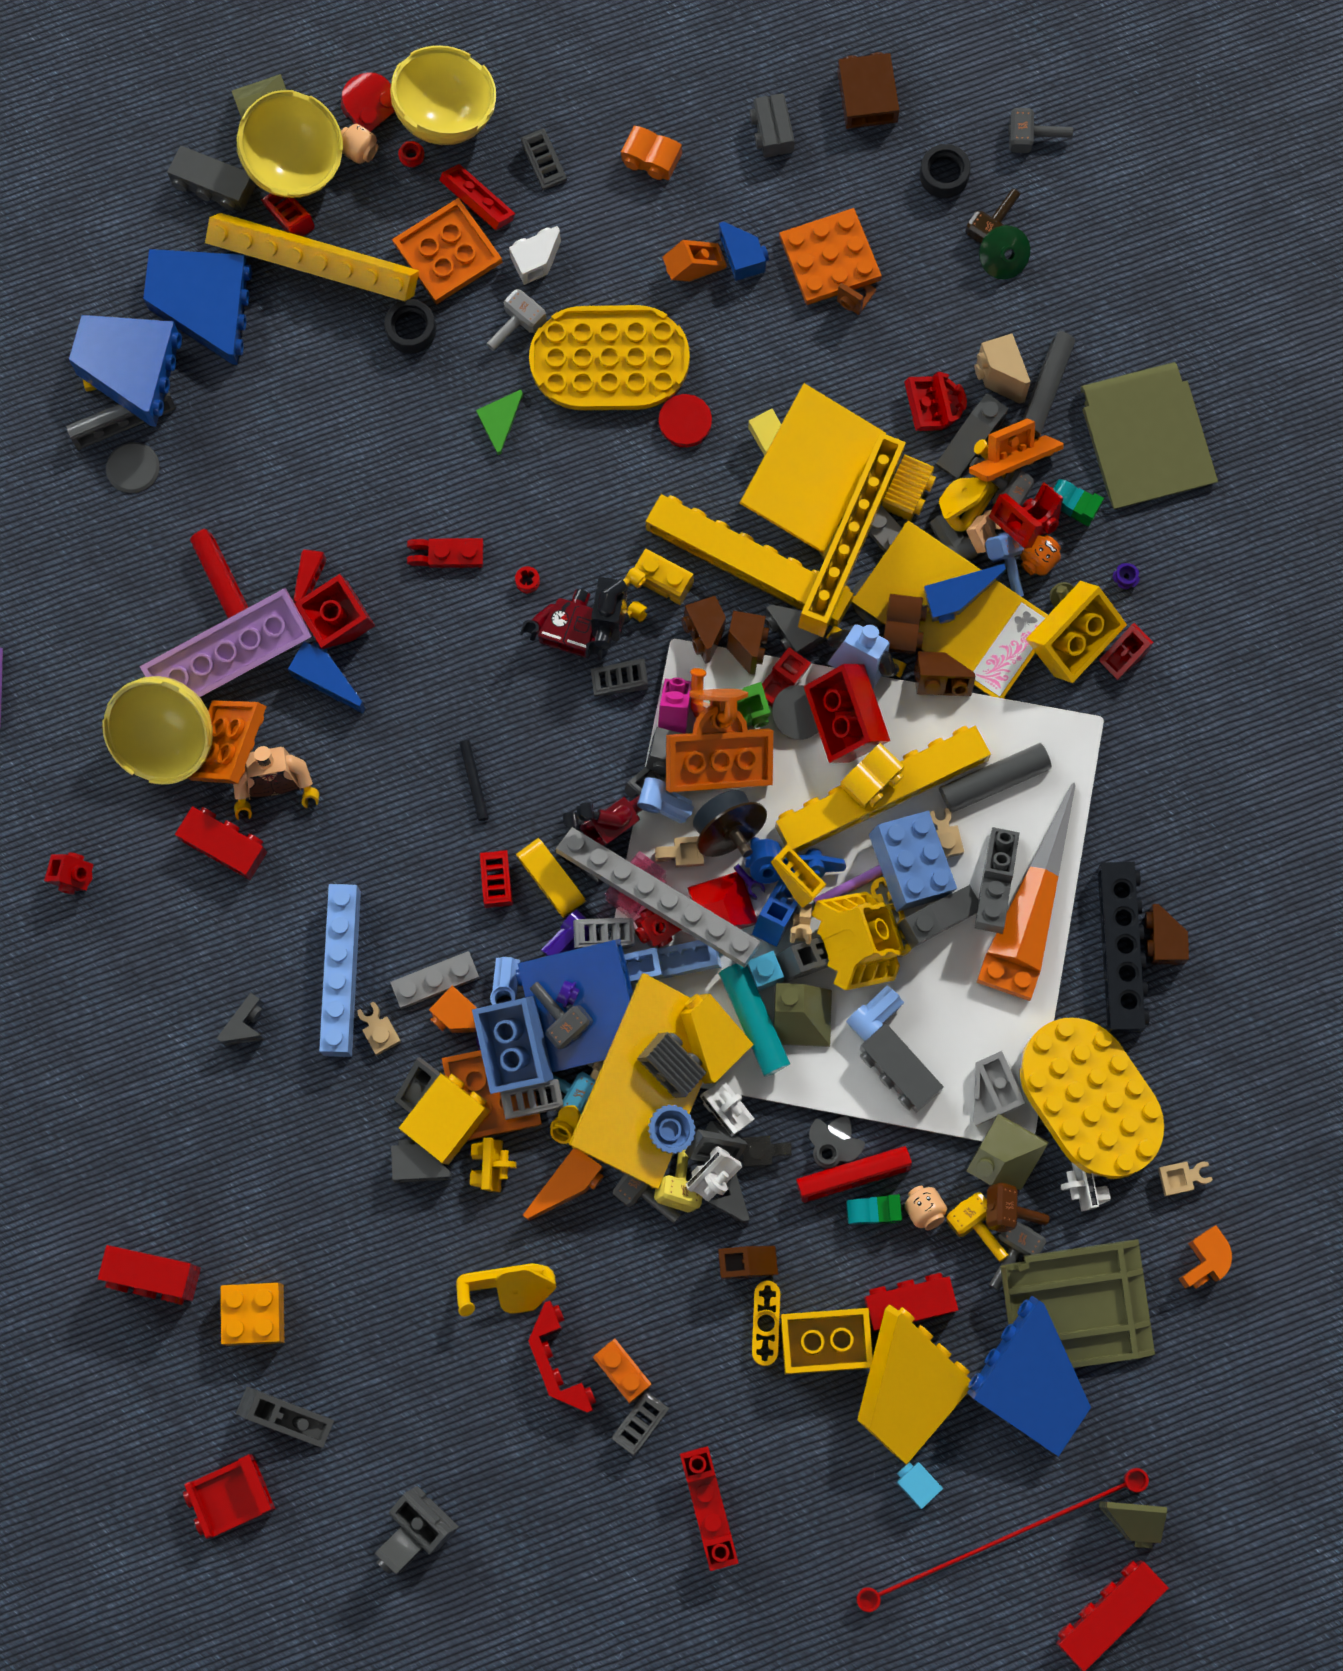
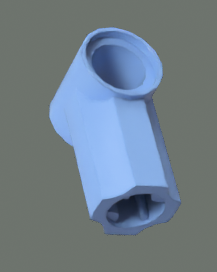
M645 778L637 806L651 813H660L678 823H685L693 812L694 806H692V801L676 792L666 791V782L660 779Z
M512 957L496 958L493 991L490 996L492 1005L496 1004L497 999L503 995L511 997V1001L517 999L518 982L516 970L519 969L517 964L520 963L519 959Z
M887 985L866 1006L863 1004L847 1019L846 1023L866 1041L883 1026V1023L904 1002Z

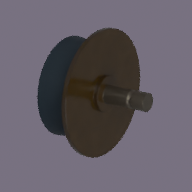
M740 790L727 791L710 799L698 810L693 819V827L700 834L697 840L699 852L707 857H717L728 854L738 848L744 858L750 856L753 851L747 842L755 837L764 826L767 819L765 807L757 802H749L746 794Z

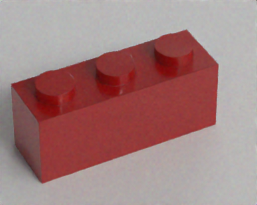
M192 806L176 831L175 836L186 845L251 880L267 854L266 849L262 846L264 842L252 834H249L248 837L239 833L240 828L227 820L224 824L215 819L217 815L204 807L198 810Z
M942 1273L925 1276L926 1282L915 1284L914 1279L897 1283L898 1288L889 1291L886 1290V1286L870 1289V1295L865 1296L864 1301L866 1308H869L872 1332L880 1330L884 1311L888 1305L897 1310H900L901 1307L906 1309L915 1318L913 1322L957 1312L958 1306L950 1276L943 1277Z

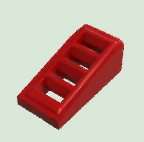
M270 193L261 199L264 206L285 232L303 237L315 228L311 215L295 198L280 197ZM283 198L286 199V200H284L283 202H281L280 204H278L277 206H274L277 202H279V201L282 200Z
M303 549L294 603L313 591L326 564L324 552Z
M508 851L480 853L484 907L512 906ZM502 859L503 864L487 865L486 860ZM503 869L504 874L488 875L487 871ZM504 880V884L489 886L488 881ZM505 890L504 895L490 896L489 894L490 891Z

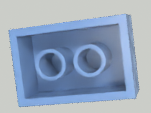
M929 810L878 824L869 833L896 912L938 901L952 894L957 889Z
M535 995L472 1009L490 1094L553 1080Z

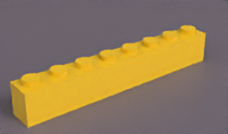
M223 213L209 217L205 239L206 244L402 301H407L415 295L419 270Z
M880 432L801 612L798 628L824 637L901 460L906 442Z
M661 494L645 521L647 531L801 611L819 574L817 570L810 571L802 567V563L792 557L784 558L778 554L776 549L769 545L761 546L755 543L754 539L746 533L741 532L738 534L730 530V526L720 520L715 522L707 518L703 511L684 506L681 500L671 495L666 497ZM845 586L829 623L832 627L839 626L852 603L854 593L850 592L851 590L848 586Z
M976 725L969 729L967 726H963L952 733L953 736L946 740L938 738L927 745L928 748L921 752H918L916 749L903 756L904 760L900 761L904 765V769L901 772L904 777L893 788L888 785L881 792L884 797L874 807L868 805L863 809L841 786L830 790L828 792L829 796L821 800L818 797L805 802L803 804L804 808L796 812L791 809L780 814L775 828L784 846L788 844L796 853H799L988 762L991 753Z

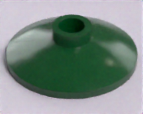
M1009 225L992 229L982 240L979 249L981 266L987 274L997 279L1004 280L1017 276L1024 270L1030 258V243L1027 236L1020 229ZM1011 249L1012 254L1006 259L1005 252Z

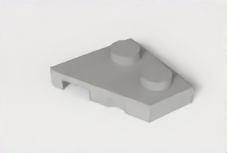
M1002 1051L975 1063V1104L973 1117L975 1126L997 1117L998 1114L1002 1115L1026 1104Z

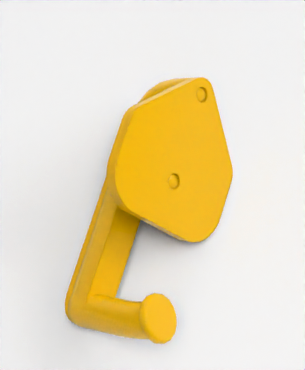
M982 439L975 444L974 452L981 455L984 460L988 459V445ZM978 477L960 478L953 481L939 499L943 517L955 531L962 532L967 530L977 516H981L998 487L991 481H981Z
M531 1263L463 1274L456 1281L458 1312L463 1317L469 1316L474 1312L475 1306L470 1301V1291L497 1287L500 1306L505 1312L521 1313L533 1311L556 1289L554 1272L548 1266Z

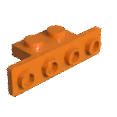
M1027 418L989 434L988 459L969 467V473L978 477L981 481L990 482L1006 473H1012L1020 467L1033 464L1034 461L1053 455V453L1063 449L1064 443L1047 435L1034 439L1035 421Z

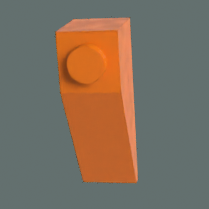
M573 1148L523 1214L524 1218L530 1221L586 1193L590 1187L594 1190L604 1177L601 1174L603 1167L584 1152Z

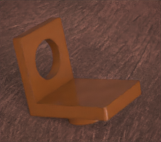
M841 283L838 287L837 302L845 309L860 315L875 294L876 288L871 285L863 286L862 288L866 291V296L864 297Z

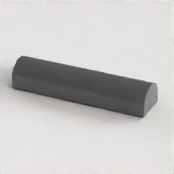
M1061 330L1056 333L1051 341L1022 419L1028 418L1035 421L1034 439L1041 436L1075 344V338Z
M170 392L164 395L163 414L176 409ZM117 404L67 425L66 428L76 449L80 450L142 424L144 421L120 404Z
M1038 743L939 787V792L947 808L953 813L1050 770L1052 767L1045 747Z

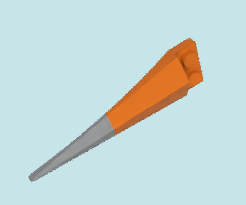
M1075 783L1071 784L1007 911L1003 934L996 933L985 955L976 983L1028 1001L1032 998L1041 972Z

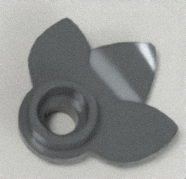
M849 1117L837 1118L828 1126L823 1121L815 1119L811 1125L809 1138L815 1147L813 1158L820 1167L826 1169L833 1168L840 1161L851 1162L862 1153L865 1142L860 1139L851 1138L852 1130ZM830 1150L833 1157L828 1160L824 1159L822 1151Z

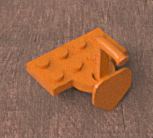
M700 668L691 669L690 674L692 677L689 697H691V711L697 719L694 722L692 733L666 735V791L683 792L773 785L774 730H748L746 720L741 712L737 710V701L747 698L748 692L740 689L703 690L706 671ZM703 700H710V704L703 702Z

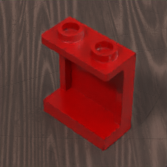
M248 1454L230 1465L184 1484L186 1491L183 1492L184 1499L189 1508H194L197 1518L194 1519L196 1529L200 1536L205 1535L206 1539H211L276 1509L254 1454Z

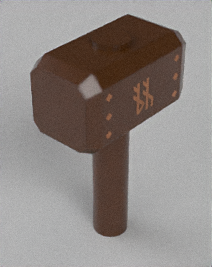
M997 1183L989 1186L987 1189L986 1224L989 1229L998 1232L1014 1230L1017 1226V1218L1044 1226L1049 1223V1215L1018 1206V1191L1015 1186Z

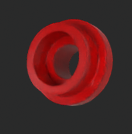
M407 141L400 147L398 156L404 166L416 167L423 162L425 152L419 143ZM410 153L416 154V156L413 158L407 157Z

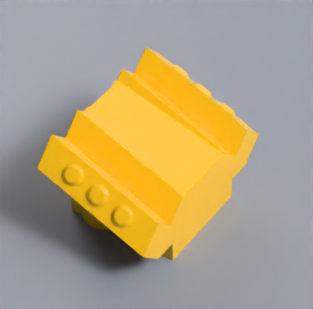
M867 892L816 901L811 916L821 921L817 934L821 936L828 954L829 962L827 966L838 971L833 984L844 990H851L894 981L900 967L897 956L905 952L890 905L879 902L878 898L872 897Z

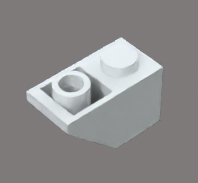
M558 226L552 229H542L536 236L529 239H520L513 246L509 247L511 260L524 285L548 275L561 243Z

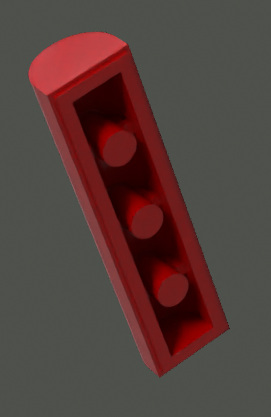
M205 528L195 533L190 538V542L227 618L249 608L215 537Z
M902 1146L797 1178L796 1183L801 1200L806 1203L911 1170L912 1161L906 1146Z

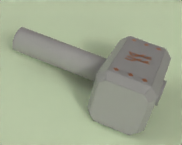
M515 289L503 302L504 309L511 318L486 343L492 351H495L519 325L523 326L527 331L535 333L547 320L545 310L519 289Z

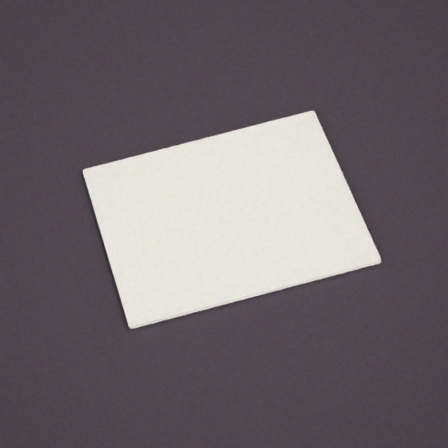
M671 640L646 764L651 741L656 727H658L659 708L665 678H682L685 681H691V669L700 668L707 673L704 677L703 690H742L744 687L759 682L763 683L780 658L764 655L763 664H757L755 675H752L745 670L727 648L717 646L711 661L705 664L701 655L695 653L691 641ZM811 664L797 685L805 686L835 668ZM881 676L873 691L890 738V742L883 746L899 761L904 760L903 756L917 749L918 752L927 749V745L938 738L946 740L952 737V733L963 726H967L969 729L975 725L991 753L989 761L796 854L805 855L809 849L816 848L822 852V856L845 860L846 869L844 871L825 872L821 879L827 885L817 895L819 896L879 865L869 837V833L878 824L928 810L929 813L931 811L935 812L936 819L944 820V809L947 806L939 792V787L1041 743L1049 755L1052 765L1050 770L951 813L949 826L958 825L964 854L946 858L957 886L954 892L970 885L979 899L992 827L1020 832L1008 900V911L1071 784L1075 783L1044 957L1032 998L1028 1001L976 983L985 955L996 935L995 932L975 929L976 913L912 948L907 955L897 957L900 967L894 981L844 990L833 984L838 971L830 967L794 980L783 981V983L806 984L832 990L830 1047L782 1045L790 1065L767 1077H764L753 1050L750 1048L716 1083H702L701 1088L710 1089L724 1079L735 1095L740 1093L741 1096L982 1142L995 1118L977 1126L973 1122L975 1063L1002 1051L1026 1104L1004 1113L1002 1116L1035 1134L1038 1114L1027 1099L1020 1079L1022 1052L1029 1039L1044 1025L1054 1021L1104 720L1096 715L972 693L971 696L920 695L916 693L915 682ZM691 698L686 734L693 732L694 722L697 719L691 711ZM703 700V702L710 704L709 700ZM769 706L771 712L768 717L769 724L760 728H753V726L747 728L748 730H774L773 785L676 792L692 801L694 808L691 816L688 817L685 823H678L660 813H651L645 810L639 812L637 815L640 820L633 825L626 860L690 898L688 887L736 872L734 867L738 863L752 878L750 868H745V858L741 855L738 848L728 854L717 857L704 856V866L676 868L675 860L655 862V847L674 846V838L699 836L700 834L693 827V819L698 810L710 799L721 793L740 790L746 794L749 802L760 803L767 811L766 822L755 837H758L760 840H775L783 849L785 846L775 828L776 821L779 820L778 816L791 809L796 812L804 808L803 804L813 798L818 797L821 800L829 796L828 792L840 786L845 776L869 753L850 763H829L819 732L804 740H796L785 736L776 727L772 717V708ZM652 771L660 780H663L658 773ZM875 880L859 887L858 889L846 895L860 892H867L870 894V887ZM778 881L764 884L765 893L758 886L751 889L757 896V900L750 897L757 919ZM879 884L878 890L875 891L876 894H882L886 905L893 904L892 900L888 902L887 899L888 887L884 888L883 884ZM619 892L614 918H633L635 921L640 917L639 913L646 907ZM813 900L809 903L812 904L811 914L815 906ZM934 902L903 910L905 918ZM800 905L795 913L800 914ZM892 910L895 922L898 923L899 915L896 911ZM794 916L777 947L753 936L752 932L755 925L741 929L760 941V947L751 959L774 951L775 955H777L789 946L802 943L797 941V939H795V943L790 942V930L793 927ZM811 916L810 929L812 930L811 940L821 937L817 934L821 921ZM635 922V944L629 949H623L624 954L655 948L647 945V943L643 944L635 933V929L638 928ZM681 930L671 936L673 940L660 948L692 942L698 939ZM902 940L903 946L907 944L906 940ZM719 953L722 968L658 979V981L690 998L695 994H711L745 1034L718 974L721 970L736 964V962ZM632 984L633 993L637 984ZM887 985L900 996L904 1004L883 1025L887 1023L944 1086L942 1091L917 1113L913 1109L908 1111L898 1100V1097L901 1095L893 1087L888 1089L879 1079L881 1073L875 1066L870 1068L864 1063L860 1057L862 1052L859 1049L865 1041L846 1023L847 1019L863 1004L866 1006ZM776 986L759 992L773 1026Z

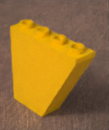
M888 1305L884 1311L857 1420L893 1455L907 1465L965 1397L970 1389L968 1388L970 1379L967 1377L970 1371L958 1361L953 1363L949 1359L952 1354L940 1343L937 1345L933 1344L930 1341L933 1335L921 1325L917 1328L912 1323L915 1318L906 1309L901 1307L900 1310H897Z

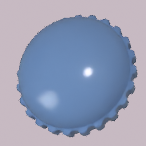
M677 1105L662 1106L649 1119V1138L652 1139V1144H655L656 1148L661 1149L662 1152L668 1154L680 1153L682 1150H686L687 1146H690L691 1141L694 1140V1120L691 1119V1115L687 1113V1110H683L682 1107H677Z

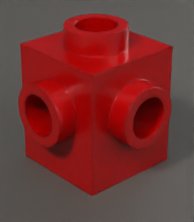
M68 852V855L51 854L44 881L59 886L58 891L74 895L75 891H87L92 881L94 864L84 861V856L77 853Z
M647 908L639 913L640 917L634 921L638 927L635 929V933L643 944L647 943V945L658 946V948L670 943L673 940L671 936L682 930Z

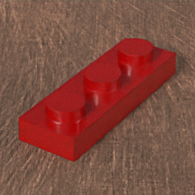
M460 164L442 172L439 181L495 230L513 221L516 213Z

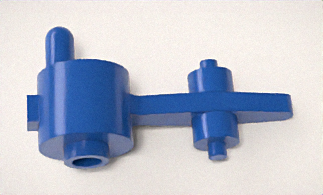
M758 837L752 838L750 840V848L753 852L744 859L745 868H750L752 878L759 883L770 884L780 880L781 877L771 864V861L782 850L781 845L772 839L760 840ZM816 848L809 849L805 855H798L820 878L825 875V872H841L846 869L844 859L822 856V852ZM787 858L783 860L785 865L788 864Z

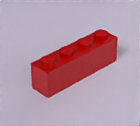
M1139 1560L1137 1563L1131 1561L1120 1572L1123 1577L1116 1584L1113 1581L1108 1583L1100 1591L1102 1598L1095 1604L1092 1602L1088 1603L1078 1613L1081 1618L1074 1625L1068 1623L1057 1634L1060 1639L1056 1644L1081 1671H1086L1169 1589L1144 1561Z

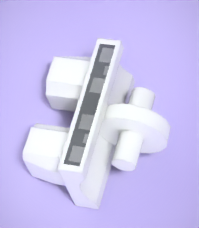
M724 1079L700 1096L704 1101L703 1105L716 1116L721 1126L727 1130L731 1137L754 1120V1117L741 1102L743 1097L740 1093L735 1095Z
M715 1147L710 1152V1159L707 1163L697 1166L691 1172L692 1178L686 1183L687 1190L698 1193L708 1202L716 1194L723 1195L728 1190L726 1183L742 1168L741 1162L730 1156L729 1152L721 1147Z
M1072 1163L1073 1171L1066 1172L1068 1183L1061 1184L1060 1186L1062 1191L1070 1190L1072 1200L1079 1199L1081 1212L1095 1209L1100 1204L1111 1200L1107 1186L1095 1187L1094 1177L1100 1175L1086 1173Z

